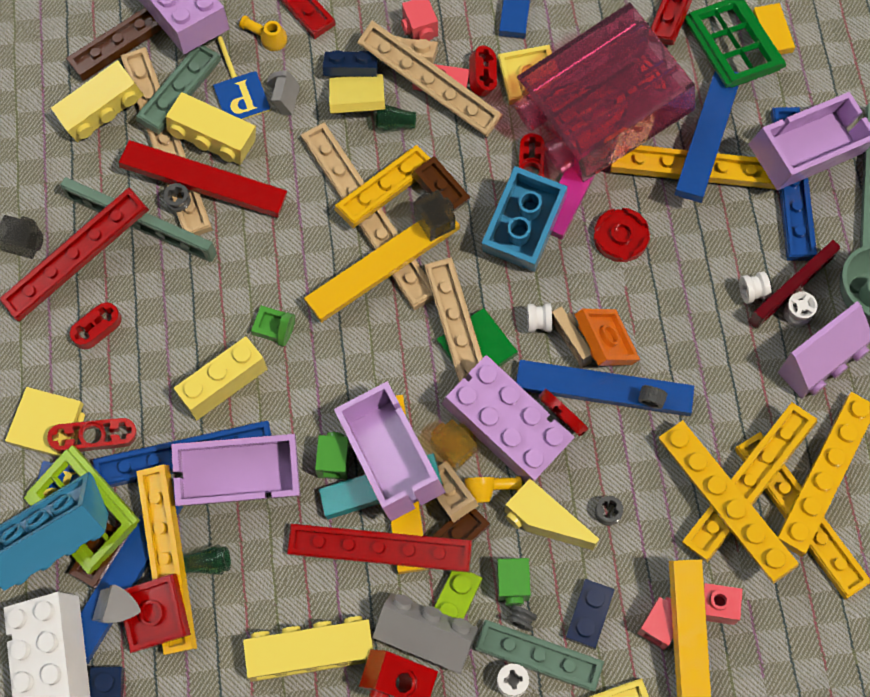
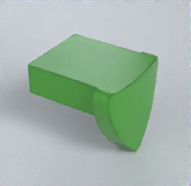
M261 305L251 329L252 335L278 342V345L284 347L292 334L296 316L289 312L285 313Z

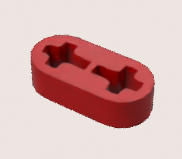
M485 45L479 46L469 58L470 88L476 95L481 97L487 96L497 86L496 54L490 47Z
M101 303L71 327L70 338L78 348L90 349L118 328L122 320L121 314L112 303ZM107 313L111 315L112 319L107 321L102 315ZM83 330L90 336L86 340L79 334Z

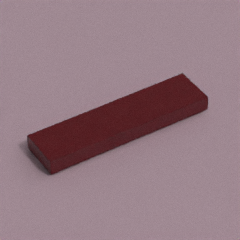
M834 240L827 244L756 309L748 322L755 329L759 328L794 293H797L834 259L840 250V245Z

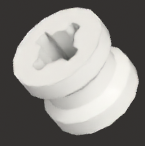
M764 271L756 273L753 277L749 275L740 276V293L746 304L753 303L758 298L767 300L771 297L770 281Z
M807 292L794 293L784 307V318L789 324L796 327L807 325L817 311L816 299Z
M545 303L543 306L537 307L534 304H527L528 332H535L537 329H543L545 332L552 331L551 303Z
M511 663L505 665L497 677L498 690L505 697H520L525 693L529 685L527 671L518 664Z

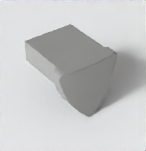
M286 70L274 72L268 77L266 84L274 88L271 101L283 115H293L300 86L290 72Z
M111 585L109 588L100 590L92 620L101 623H117L136 616L140 613L141 609L126 590L117 585Z

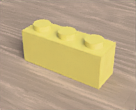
M117 60L55 104L51 109L66 131L79 142L91 136L104 123L112 121L118 113L134 105L144 95Z
M183 92L180 93L166 115L167 132L173 137L191 142L203 151L208 150L215 153L227 162L241 165L256 141L255 125Z
M245 336L175 386L174 390L197 421L268 369L262 355Z

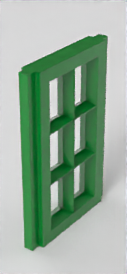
M724 0L689 12V15H686L684 19L726 88L747 83L786 67L785 60L745 0ZM734 10L742 23L728 28L720 14ZM715 16L723 30L710 34L702 20ZM746 29L755 43L741 47L732 33ZM728 35L736 50L723 54L714 39ZM759 49L767 63L753 67L745 53ZM740 55L749 69L735 74L726 59Z

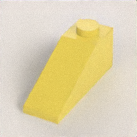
M531 479L505 504L504 512L507 514L505 517L517 529L522 527L529 533L593 550L600 540Z

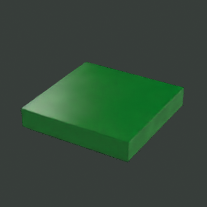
M485 308L470 316L482 357L487 355L500 367L518 355V351ZM443 334L437 338V343L452 362L447 341Z

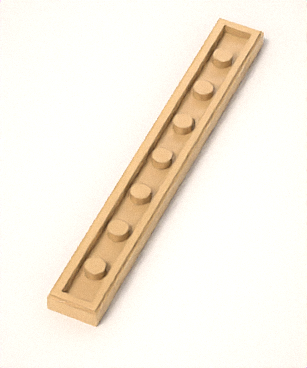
M146 47L120 55L125 70L144 95L137 101L140 110L160 88ZM146 127L153 148L186 158L180 139L173 137L167 132L166 127L160 134ZM188 190L191 198L190 205L184 211L176 212L182 229L198 236L213 231L200 194ZM181 193L177 197L172 196L173 202H176L178 198H183Z
M325 122L301 134L302 141L341 200L365 183ZM382 208L358 225L374 250L398 235V232ZM416 259L391 275L413 311L434 300L427 276Z

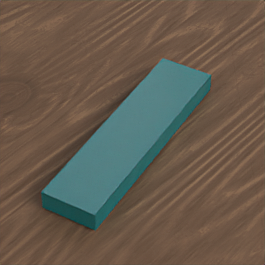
M434 453L426 455L438 479L443 484ZM366 474L319 489L324 515L328 520L380 504Z

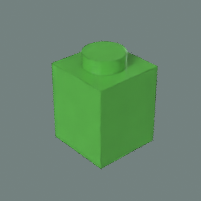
M328 432L326 436L319 435L315 466L318 478L348 480L351 444L348 437H344V434Z
M529 558L497 560L498 602H505L506 606H522L524 601H529L531 596Z

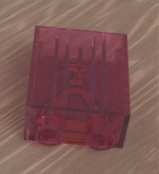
M629 2L518 75L517 78L523 97L513 103L519 117L531 132L542 125L552 140L544 144L543 147L556 169L563 173L572 167L580 179L585 182L694 111L695 84L631 2Z

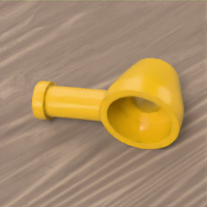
M246 15L241 18L239 27L261 36V43L265 49L279 51L286 46L287 33L278 22L269 21L263 26Z
M515 476V478L474 477L464 479L465 486L477 503L490 502L494 490L518 491L522 487L521 476Z

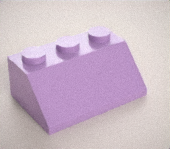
M858 301L792 351L778 371V374L801 399L808 393H811L813 396L816 395L827 385L824 382L832 375L836 379L848 369L846 363L851 359L857 362L870 351L867 348L870 344V327L862 305Z

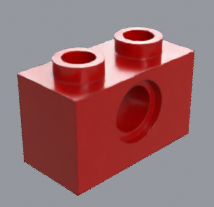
M370 649L359 687L369 690V697H431L438 671L389 651ZM399 676V685L396 687V680Z

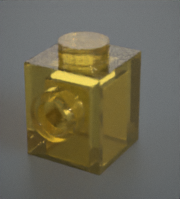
M451 419L446 425L444 423L439 424L431 433V448L444 461H448L455 472L477 452V443L471 438L473 434L463 423L458 425Z

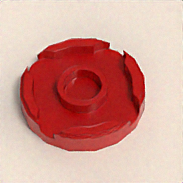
M611 209L602 214L596 222L593 240L597 250L604 257L615 262H628L637 259L646 250L650 241L649 226L641 214L632 209Z
M546 388L539 395L540 401L578 436H582L589 429Z

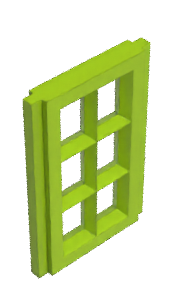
M72 445L61 454L30 488L24 499L32 506L46 498L43 493L53 482L60 489L65 485L58 476L68 465L79 477L87 472L93 475L107 510L120 523V526L110 537L106 533L101 536L105 543L95 554L85 543L72 554L86 573L92 574L138 526L137 524L140 520L76 446Z

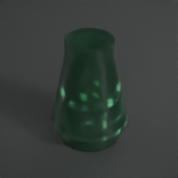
M386 104L384 110H377L376 129H382L383 132L415 128L416 112H410Z
M219 544L193 554L184 555L183 557L186 573L222 575L224 571H229L231 568L229 549L227 546L221 547Z

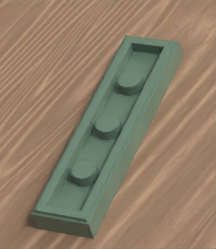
M204 45L191 50L136 115V121L155 133L160 134L166 127V115L180 93L183 92L192 96L219 64L221 55Z
M488 620L484 621L475 648L477 652L508 663L518 664L525 669L593 693L596 691L604 665L602 660Z

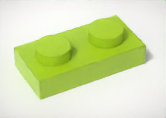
M452 571L435 608L452 618L464 619L483 578L471 572Z

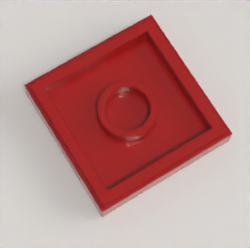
M169 574L124 589L134 598L141 609L139 614L123 621L130 653H136L191 635L177 574Z

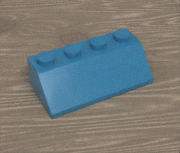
M87 472L0 525V587L4 591L13 585H21L30 575L39 570L44 571L48 569L57 559L64 555H72L81 545L90 540L95 541L105 533L109 513L94 477L90 472Z

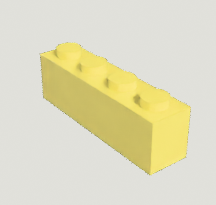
M362 616L345 618L343 624L332 625L331 621L317 622L313 624L312 629L301 630L300 626L286 627L282 629L281 634L270 635L269 631L255 632L251 634L250 639L243 640L247 678L251 682L364 664L367 662L370 649H374L369 619L363 620Z

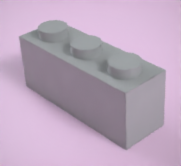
M391 593L382 607L372 638L461 674L478 628L472 626L465 619L452 618L443 614L435 607H425L413 602L408 596Z

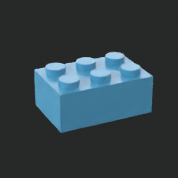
M514 166L481 243L482 251L535 272L567 197L568 186Z

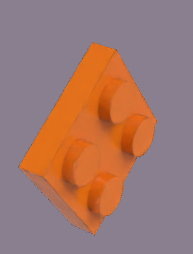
M582 308L574 314L579 324L578 328L585 337L591 349V356L598 366L633 365L640 360L616 309Z

